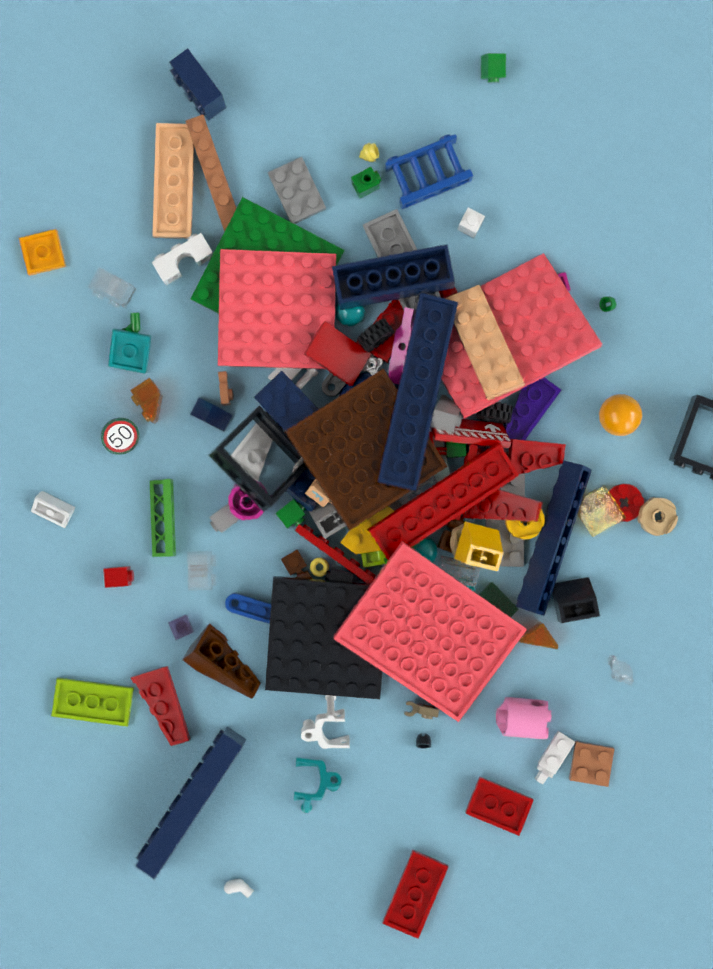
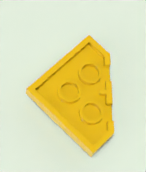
M387 506L349 531L340 543L354 554L381 551L368 528L394 512V510Z

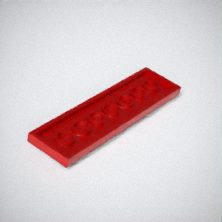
M496 443L368 528V531L387 560H389L401 542L409 547H413L518 477L519 474L501 444Z

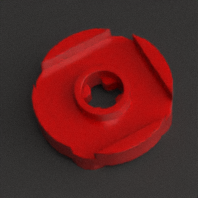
M619 484L610 488L604 498L605 510L612 519L628 522L639 516L640 508L644 504V498L635 486ZM626 498L628 506L620 507L621 502L619 500Z

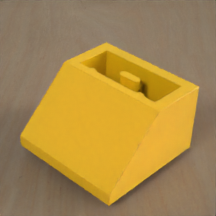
M465 521L454 559L465 564L498 571L503 556L499 530Z

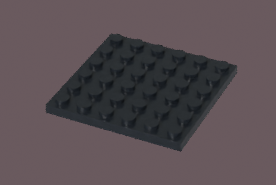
M273 576L265 690L380 699L383 671L333 638L371 584Z

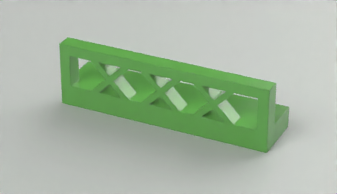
M173 480L150 481L152 557L176 556ZM154 484H163V495L161 497L155 493ZM160 501L164 504V514L162 516L155 512V507ZM160 521L164 523L165 532L163 535L156 531V525ZM161 540L165 542V553H157V544Z

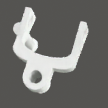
M326 695L327 713L318 714L315 722L311 719L305 720L301 729V738L307 742L318 741L320 747L324 749L350 748L349 735L329 740L323 733L322 725L324 722H345V710L335 711L334 701L336 696Z

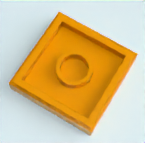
M57 229L19 238L29 276L66 267Z

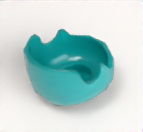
M338 303L335 313L337 320L341 324L354 326L364 320L366 310L365 306L340 310Z
M426 537L411 547L432 563L436 560L438 555L437 546L430 537Z

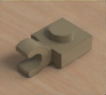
M406 701V705H411L413 709L410 712L404 711V715L410 717L415 713H419L425 719L438 718L439 709L437 707Z

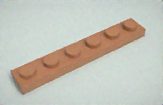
M200 115L185 122L225 232L236 210V206L204 115Z

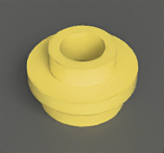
M315 558L310 564L311 573L317 577L326 575L327 570H329V564L324 558ZM319 563L323 565V570L321 571L316 569V565Z

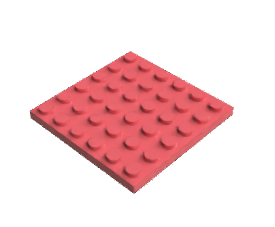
M220 249L218 366L325 369L304 355L324 321L335 328V280L332 266H336V254Z

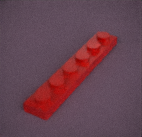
M300 524L295 529L296 533L351 573H354L362 581L372 584L375 580V574L368 569L364 572L359 568L360 564L353 558L350 560L346 559L343 556L345 553L336 546L334 549L327 545L329 541L321 535L319 537L313 535L312 532L314 530L306 524L303 527Z

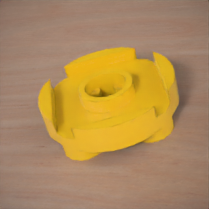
M542 509L540 510L538 521H527L526 526L520 521L505 520L507 530L513 537L519 539H532L536 537L545 523Z

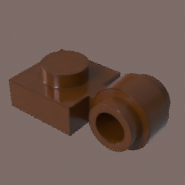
M460 517V520L453 519L447 523L450 532L443 530L437 548L452 553L450 547L451 533L455 527L464 524L463 518Z
M298 549L281 559L290 576L297 573L295 578L312 579L308 570L302 571L307 564Z

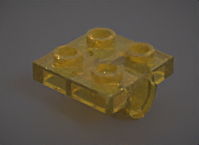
M605 485L583 497L577 514L592 537L626 518Z

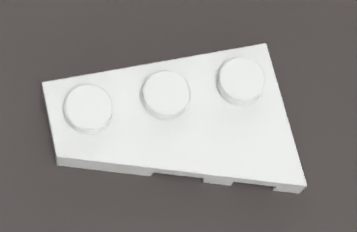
M255 423L231 456L253 479L258 481L273 440Z

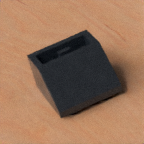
M589 577L555 583L552 594L558 622L567 623L600 616L597 598Z

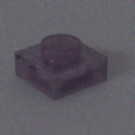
M187 614L168 622L175 640L194 632Z

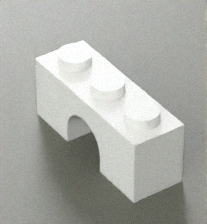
M201 233L191 235L185 243L176 244L171 248L170 252L166 254L161 253L154 258L155 260L152 264L166 286L182 277L178 268L181 259L191 257L198 266L211 259L213 252Z

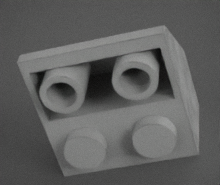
M329 502L324 507L317 503L316 508L312 512L309 511L325 539L346 526L333 505Z

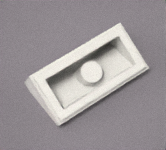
M41 491L35 497L31 512L66 528L75 507Z

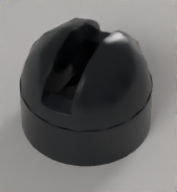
M420 733L416 738V747L421 749L430 748L431 737L427 733H425V736H422V733Z

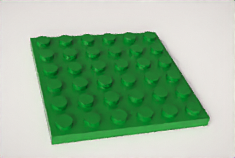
M242 197L190 299L219 314L220 249L336 254V266L345 250Z

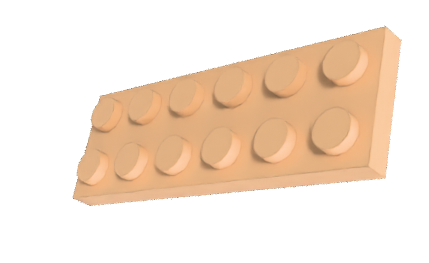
M156 123L153 238L188 239L192 235L194 144L187 124Z
M480 285L445 298L458 302L454 325L487 400L523 387L524 381Z

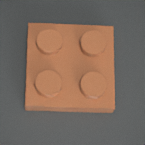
M575 741L569 780L608 787L614 748Z

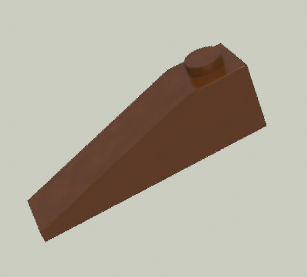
M209 623L191 644L182 660L197 672L251 699L254 698L261 682L248 665H244L238 658V652L232 650L227 643L228 639Z

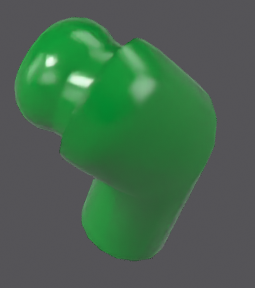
M130 313L131 323L122 330L138 333L141 329L140 313Z

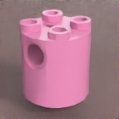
M505 697L503 704L496 711V724L503 736L548 739L547 722L551 721V710H548V701Z

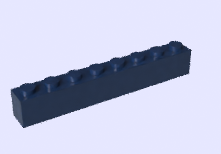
M563 460L557 482L553 487L551 500L547 505L544 526L535 542V549L529 560V567L523 579V586L517 597L516 607L545 616L592 469L581 464Z

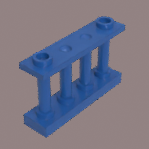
M450 134L444 135L437 142L400 157L393 156L387 160L385 171L393 169L403 193L399 200L402 210L472 181L473 174L471 169L466 171L462 169L452 146L456 143V134L452 136ZM443 148L446 149L455 170L454 176L449 178L444 175L435 154L436 151ZM428 155L438 179L437 183L432 185L427 184L417 160ZM409 162L420 185L419 190L415 192L409 190L400 166Z

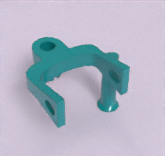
M296 757V767L315 766L320 774V785L316 793L294 792V800H303L301 805L302 812L309 813L312 810L311 800H322L325 795V789L332 792L338 790L342 779L340 774L336 772H327L326 765L322 760Z

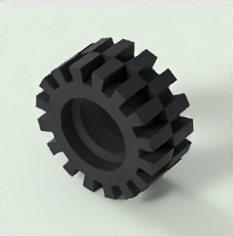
M383 318L371 324L369 328H366L358 336L357 340L366 352H370L384 344L392 336L394 330L386 319Z
M501 402L494 403L477 412L476 418L486 422L509 424L511 423L513 406L505 403L502 404Z

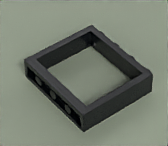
M697 394L692 396L669 461L674 462L673 465L679 468H691L692 473L698 475L707 474L710 476L709 479L713 480L712 467L681 456L698 408L713 412V400Z
M259 405L208 456L264 512L281 497L308 467L303 461V464L293 475L291 473L269 495L224 449L254 420L295 464L299 461L301 456L283 428Z

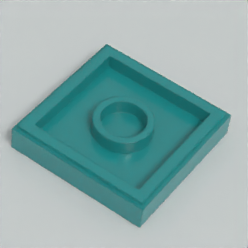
M116 328L112 329L108 366L146 374L152 336Z

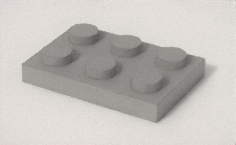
M302 157L268 172V176L290 222L296 224L326 210Z

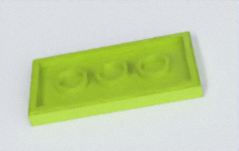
M58 677L56 679L51 716L128 727L134 687Z

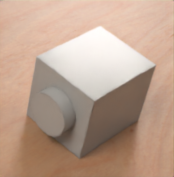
M229 504L210 516L212 520L210 524L216 532L219 530L223 533L241 520L232 514Z

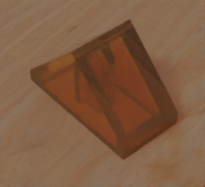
M542 622L528 629L519 640L520 643L557 650L559 647Z

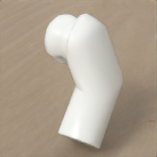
M242 879L229 880L224 886V891L227 894L241 892L246 898L250 897L254 892Z

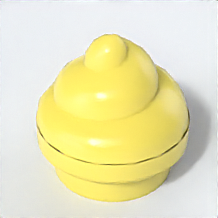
M365 144L363 150L360 151L359 158L368 162L376 161L379 158V150L376 144Z

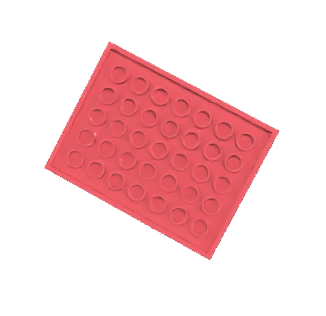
M543 253L480 286L521 374L524 386L487 400L454 323L441 381L465 419L602 347V343Z
M401 542L333 638L459 722L527 629L411 547Z

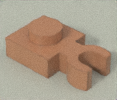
M218 372L221 404L223 406L231 405L230 400H233V390L229 389L227 372Z

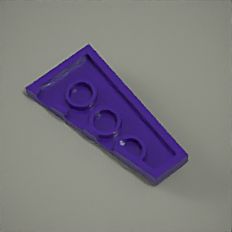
M545 377L522 388L512 411L511 423H507L505 428L509 438L526 440L559 395L561 389Z

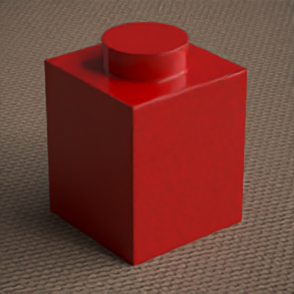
M130 566L104 568L105 588L132 585L134 572L130 569Z

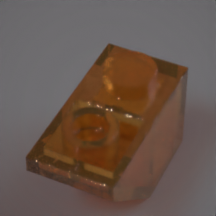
M148 378L130 390L133 394L131 398L137 406L140 405L144 410L141 413L146 421H151L155 424L159 419L163 394L155 382Z

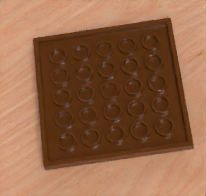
M384 369L285 431L349 531L411 491L377 482L398 391ZM429 437L418 486L448 467Z

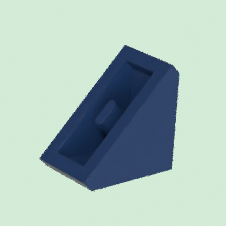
M198 398L190 414L225 432L233 416L201 398Z

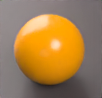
M616 394L610 396L600 407L599 421L604 430L614 436L629 435L641 423L642 409L639 403L629 395Z

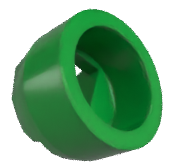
M611 296L603 297L599 303L600 309L604 312L614 310L617 305L615 298Z

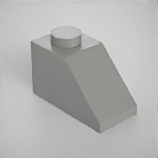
M442 394L434 410L431 427L453 433L455 427H460L462 416L459 415L460 409L446 395Z

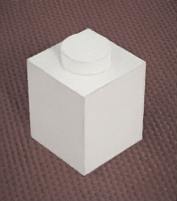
M468 207L457 230L475 238L485 216Z

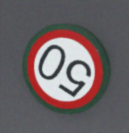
M114 418L107 422L101 431V442L104 448L112 454H126L132 451L139 441V430L136 424L127 418Z

